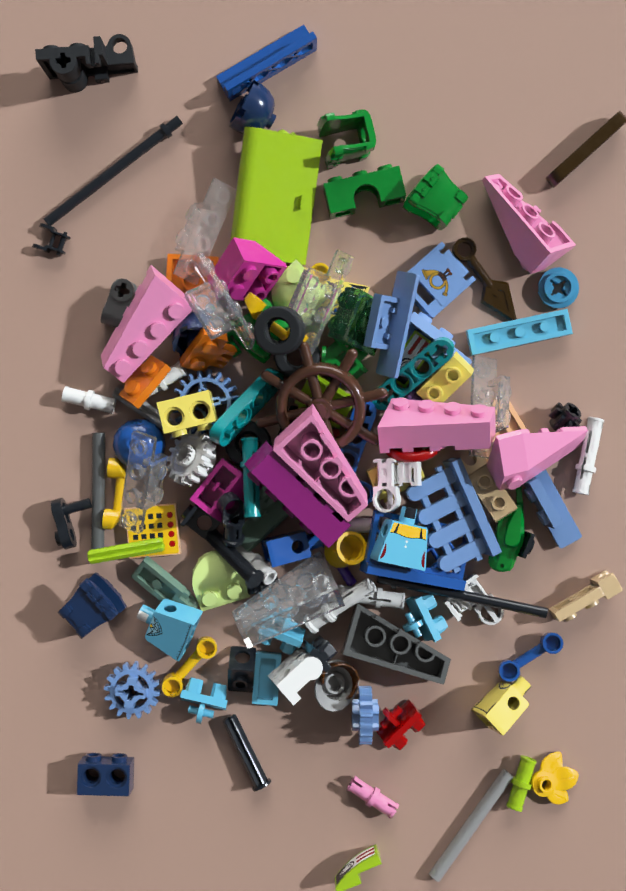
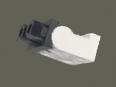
M320 635L311 644L304 640L301 645L302 649L294 651L267 675L293 706L301 699L297 692L310 680L317 679L322 674V670L325 673L332 667L328 664V661L338 653L329 641Z

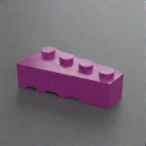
M267 441L244 463L250 471L247 476L257 486L262 483L267 488L264 492L275 503L280 500L284 504L282 509L292 519L296 516L301 521L299 525L309 535L313 532L328 548L351 526L273 451V447Z

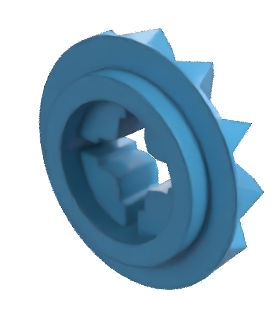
M557 267L546 271L538 282V295L543 303L551 308H565L575 301L579 293V283L576 276L565 268ZM565 281L563 287L561 288L563 294L558 292L557 294L551 295L552 290L554 289V286L552 284L554 283L557 285Z

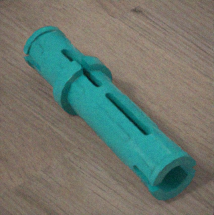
M242 438L243 462H240V468H243L244 518L261 517L260 488L247 476L250 471L244 465L258 450V438Z

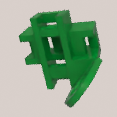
M336 337L334 339L335 342L328 348L322 346L321 362L339 366L348 350L356 349L358 356L348 372L357 380L368 371L361 363L368 356V353L362 351L357 345L358 342L356 340L346 347Z

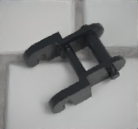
M40 223L39 227L49 230L52 236L49 245L43 247L33 244L32 247L50 253V250L55 251L58 256L60 254L65 255L66 252L63 251L66 239L70 240L71 237L67 236V232L62 234L57 232L55 227ZM56 236L61 237L58 248L52 247Z

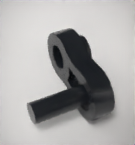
M63 498L51 501V511L57 527L55 540L57 545L62 546L65 550L77 546L70 514L92 508L89 498L66 504Z

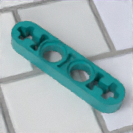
M439 337L400 368L399 376H406L409 379V387L400 388L396 384V379L389 377L376 389L385 388L388 392L392 388L394 392L387 401L380 402L379 399L372 401L375 407L379 410H386L392 398H403L448 362L455 350L453 342L449 338ZM439 344L441 347L446 345L448 347L447 355L441 353L433 360L431 356L436 353L437 345ZM416 361H427L429 370L424 373L419 372L415 368Z
M273 368L265 370L284 380V375ZM260 375L214 423L209 434L211 441L220 446L228 445L277 393L278 389L263 381Z

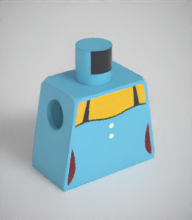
M402 506L399 521L384 520L371 552V559L425 571L428 529L414 525L417 509Z

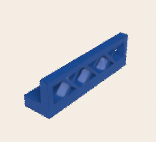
M302 25L216 76V79L228 100L232 101L247 92L246 89L253 80L262 83L317 51V37L314 32L309 33L305 25Z

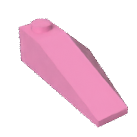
M496 174L483 178L482 182L513 253L520 261L523 269L529 271L530 274L542 271L575 247L576 244L557 223L552 221L549 224L539 215L541 210L536 205L533 207L522 201V193L501 175Z
M586 426L562 427L556 432H549L548 428H540L538 433H530L528 429H520L497 435L487 462V468L499 491L508 488L516 489L581 446L588 430Z

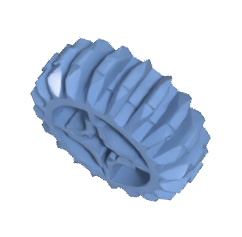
M211 369L207 370L206 377H204L202 370L197 371V379L189 373L187 376L191 381L190 383L182 379L179 381L185 387L183 391L178 388L174 389V392L182 397L189 395L196 386H199L198 391L202 392L208 390L206 383L218 385L226 396L212 397L213 401L216 402L214 403L215 409L224 404H227L228 409L233 404V401L240 397V395L232 396L231 394L237 390L235 385L227 387L231 382L229 377L221 382L223 374L218 372L215 378H212L213 371ZM198 406L195 408V411L203 413L204 418L207 416L208 412L205 411V408ZM182 415L175 419L177 423L182 421ZM197 427L191 429V434H195ZM211 429L201 431V434L206 433V431H209L210 434Z

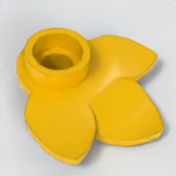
M553 752L541 761L540 770L532 775L530 781L531 788L536 795L546 797L553 804H564L568 802L566 790L571 789L576 784L579 774L572 768L563 767L561 752ZM546 780V785L543 788L542 783Z

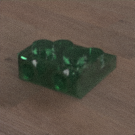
M346 287L345 291L341 292L338 296L337 302L339 306L335 316L328 322V337L367 355L374 356L377 348L363 346L373 296L363 290Z

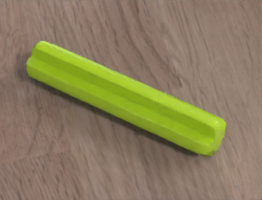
M159 537L92 549L87 552L89 564H96L162 552L165 550L163 538Z

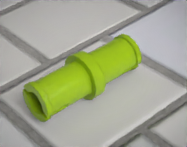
M521 755L516 776L511 780L513 786L506 804L508 808L519 812L523 810L527 791L531 790L532 785L530 781L535 764L537 763L535 759Z

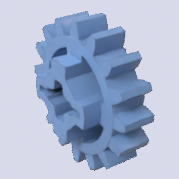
M135 661L132 667H130L128 662H125L123 670L117 666L113 670L115 675L110 674L107 677L110 683L104 686V690L110 693L104 699L112 701L109 707L110 710L115 707L118 708L117 716L125 712L127 719H130L133 713H135L139 719L143 711L147 714L151 712L150 705L156 706L158 703L155 697L161 694V690L155 687L160 684V680L153 679L156 673L155 670L150 673L147 672V664L139 668L138 661ZM129 674L127 681L118 682L122 676ZM140 677L144 678L147 684ZM130 685L134 686V690L137 691L135 694H132L131 689H128ZM148 698L143 704L136 706L139 699Z
M359 686L358 699H352V731H358L359 744H372L373 731H379L378 699H372L371 686Z

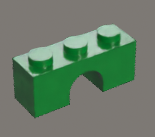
M392 164L378 167L377 171L367 173V170H361L353 173L352 177L342 179V176H336L328 179L327 183H323V192L330 220L355 214L354 197L361 191L372 192L378 200L379 208L404 202L406 192L400 167H392Z

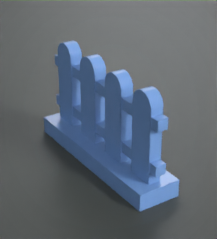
M449 458L443 461L444 469L442 465L435 467L436 473L422 479V486L410 485L406 489L405 494L411 501L421 500L424 508L417 512L416 519L420 524L428 525L431 523L434 529L433 532L428 534L427 544L433 548L442 547L444 555L440 556L437 560L438 568L442 571L448 572L452 570L453 573L461 571L459 566L473 558L477 562L482 560L481 554L495 556L502 551L461 458ZM443 488L446 496L431 504L428 495ZM454 512L457 519L441 527L438 519ZM464 535L467 543L451 550L449 542Z

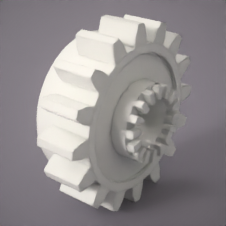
M190 429L187 435L181 436V440L175 439L176 446L169 449L172 454L166 458V461L170 462L166 470L170 472L169 478L173 479L174 482L192 487L193 483L199 484L213 470L216 462V445L212 444L208 434H201V431L198 432V430L195 434H191Z

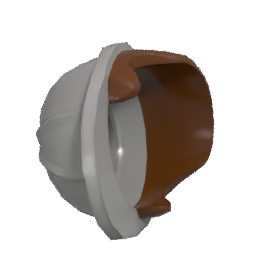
M336 659L328 662L332 668L326 673L322 670V674L316 679L314 687L315 698L318 704L324 710L331 712L341 711L355 697L359 685L357 671L348 662Z

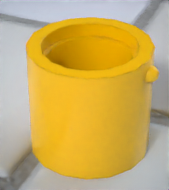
M348 531L343 533L329 548L325 545L324 554L330 565L336 568H345L361 563L364 560L367 544L361 534Z

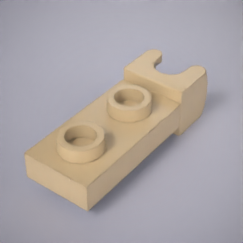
M475 449L473 458L476 463L469 466L463 460L462 462L479 500L496 523L517 510L518 507L505 489L499 491L487 468L486 459L479 449Z
M605 570L590 579L592 584L548 610L557 621L567 622L577 616L576 612L579 610L592 608L599 603L598 599L603 597L608 600L622 592L623 589L615 575Z

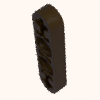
M621 111L617 112L545 178L550 185L555 188L626 123V116Z

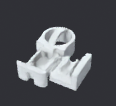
M393 458L373 460V463H377L378 486H373V505L380 512H393L401 504L400 486H403V483H411V486H422L421 462H399ZM385 489L387 491V509L383 508L379 502V496Z
M475 573L468 576L464 591L487 595L476 580L479 576ZM452 598L443 600L457 621L461 620V613L466 609L471 610V607L475 610L478 618L488 625L499 623L504 615L503 609L499 608L498 615H496L490 606ZM483 606L492 617V620L484 619L481 616Z

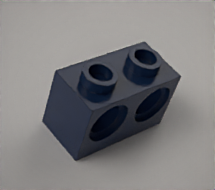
M88 753L79 761L77 795L129 796L134 788V757H127V754L124 753L113 754L112 757L102 756L100 753ZM88 769H95L99 777L90 776ZM119 769L123 771L125 777H116L113 770Z

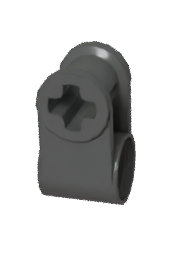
M122 278L113 282L107 302L102 310L101 323L115 328L119 326L126 308L130 306L135 297L137 286L134 283ZM121 288L130 290L129 295L120 293Z

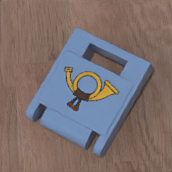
M443 242L439 243L408 271L409 273L420 275L419 283L434 299L427 305L416 292L414 302L431 320L476 280L474 276L468 278L467 281L463 278L469 271L449 249L444 254L440 252L445 247Z

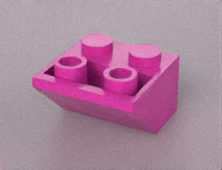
M233 237L212 270L210 277L220 298L245 301V297L251 292L263 300L286 270L287 265L256 241Z
M222 458L190 500L207 514L221 522V512L217 509V501L223 494L233 492L244 504L243 472L226 458ZM235 501L229 502L225 510L231 509Z

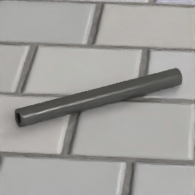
M92 433L91 550L104 548L105 529L102 528V518L105 510V433Z

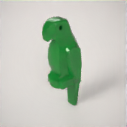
M521 486L516 488L517 510L499 520L496 525L495 536L502 552L493 557L489 556L488 563L497 572L511 571L523 544L524 510Z

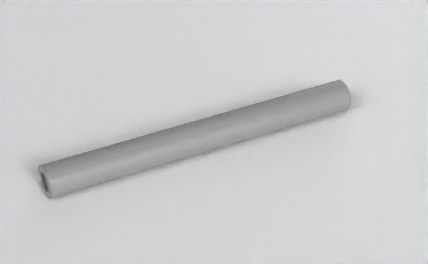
M503 769L429 872V875L437 882H440L513 779V776L508 771Z

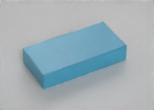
M256 651L252 704L278 705L279 689L267 675L281 664L282 653Z

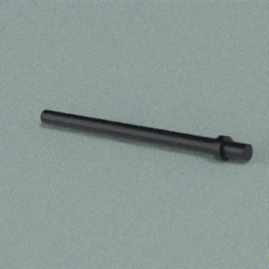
M175 116L168 123L159 125L160 129L43 218L45 222L52 226L167 137L169 139L173 136L171 133L183 124L179 117Z
M377 576V583L390 585L392 589L400 587L532 616L547 617L548 608L469 591Z

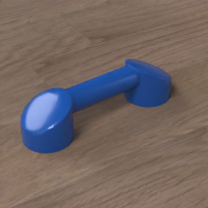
M545 633L541 637L540 643L513 661H502L498 667L500 677L508 682L515 681L520 675V668L545 652L551 654L560 652L563 648V639L556 633Z

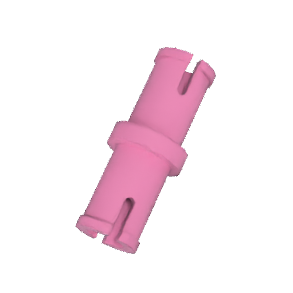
M356 775L349 783L351 785H348L347 791L365 801L366 806L376 808L388 816L389 819L396 813L394 809H398V803L380 793L379 788L369 786Z

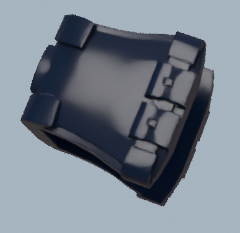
M94 573L89 579L86 578L79 584V588L73 597L58 613L63 619L65 618L76 631V634L82 639L99 625L115 618L127 606L116 588L114 589L107 579L98 573Z

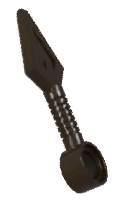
M467 237L458 239L452 247V253L460 262H467L478 279H480V282H482L483 290L480 303L509 321L516 320L509 283L491 280L474 256L477 251L475 242ZM466 243L470 246L471 253L469 256L463 257L458 254L457 247L459 244Z

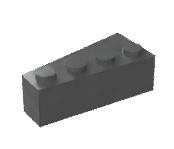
M355 604L341 651L343 655L444 685L451 661L450 658L360 604Z

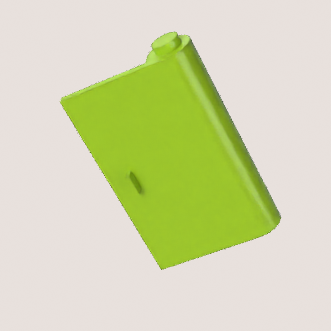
M244 127L230 242L233 237L256 241L283 262L292 263L296 259L301 265H306L323 140L256 127Z

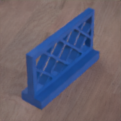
M373 510L365 557L360 563V571L371 575L461 591L465 590L466 581L463 580L466 563L459 566L461 571L453 573L436 569L438 567L437 562L430 567H426L425 571L371 559L370 555L376 542V534L379 535L380 532L378 528L380 516L391 520H399L400 517L399 514ZM415 518V523H414V525L420 526V525H419L420 523H419V522L417 521V519ZM430 523L425 527L429 530L432 527V525ZM440 523L441 527L447 525L445 523ZM463 535L462 543H461L460 545H458L457 547H459V546H461V545L467 543V541H466L464 535ZM449 542L451 550L455 549L453 544ZM427 544V552L431 551L437 561L439 555L433 547Z

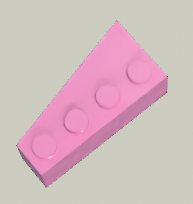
M152 265L148 268L145 279L137 288L134 299L130 306L126 308L119 326L115 328L101 354L103 368L123 383L194 309L190 298Z
M392 398L377 427L380 453H389L391 448H402L403 452H413L415 447H430V451H440V449L447 446H453L455 450L491 449L496 434L495 407L481 404L465 405L456 402L443 403L431 400L420 401Z
M312 404L274 439L273 451L347 522H350L368 506L367 492Z

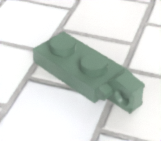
M148 556L143 559L131 575V578L161 602L163 599H169L193 608H197L199 605L197 599L183 584Z

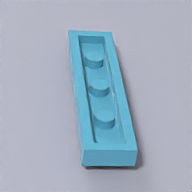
M568 309L466 330L471 356L573 334Z

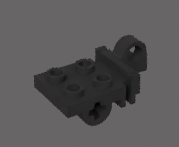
M123 34L112 36L107 46L104 45L100 36L93 37L94 48H90L89 45L82 43H73L70 47L47 45L43 49H35L36 61L48 78L60 79L64 87L73 93L85 89L88 83V76H95L97 83H101V80H105L108 83L110 82L109 75L138 73L132 44L129 38ZM119 42L127 44V49L123 53L114 52V46Z

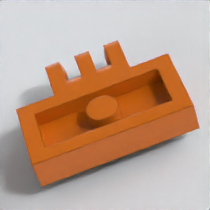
M203 327L180 357V367L194 371L202 370V372L209 365L224 368L237 352L235 346L227 344V333Z
M150 355L124 383L121 382L125 387L118 395L139 409L170 372L171 368L166 363Z

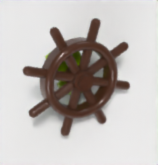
M302 342L298 348L303 367L294 371L285 381L269 371L261 373V379L277 388L279 392L276 399V414L258 418L256 420L258 428L279 424L283 431L313 404L333 438L332 428L336 427L339 429L342 426L347 429L343 434L334 438L340 449L353 441L356 436L372 445H379L378 435L362 427L366 415V402L385 398L388 392L385 388L363 392L359 382L348 372L358 356L356 349H349L341 364L337 366L323 362L314 363L309 344ZM318 375L329 376L332 379L329 382ZM307 378L302 390L294 387L298 382ZM341 383L348 389L350 394L339 388ZM289 396L295 399L294 403L298 405V409L288 411ZM352 406L355 409L353 421L346 417Z

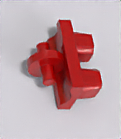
M408 699L401 707L398 705L393 711L387 707L382 710L386 718L380 723L381 727L376 732L388 749L393 746L401 750L408 741L404 734L410 728L415 733L419 732L425 726V723L416 706Z

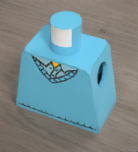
M163 599L156 610L143 605L137 615V619L149 624L145 639L179 662L191 643L203 611L169 599Z

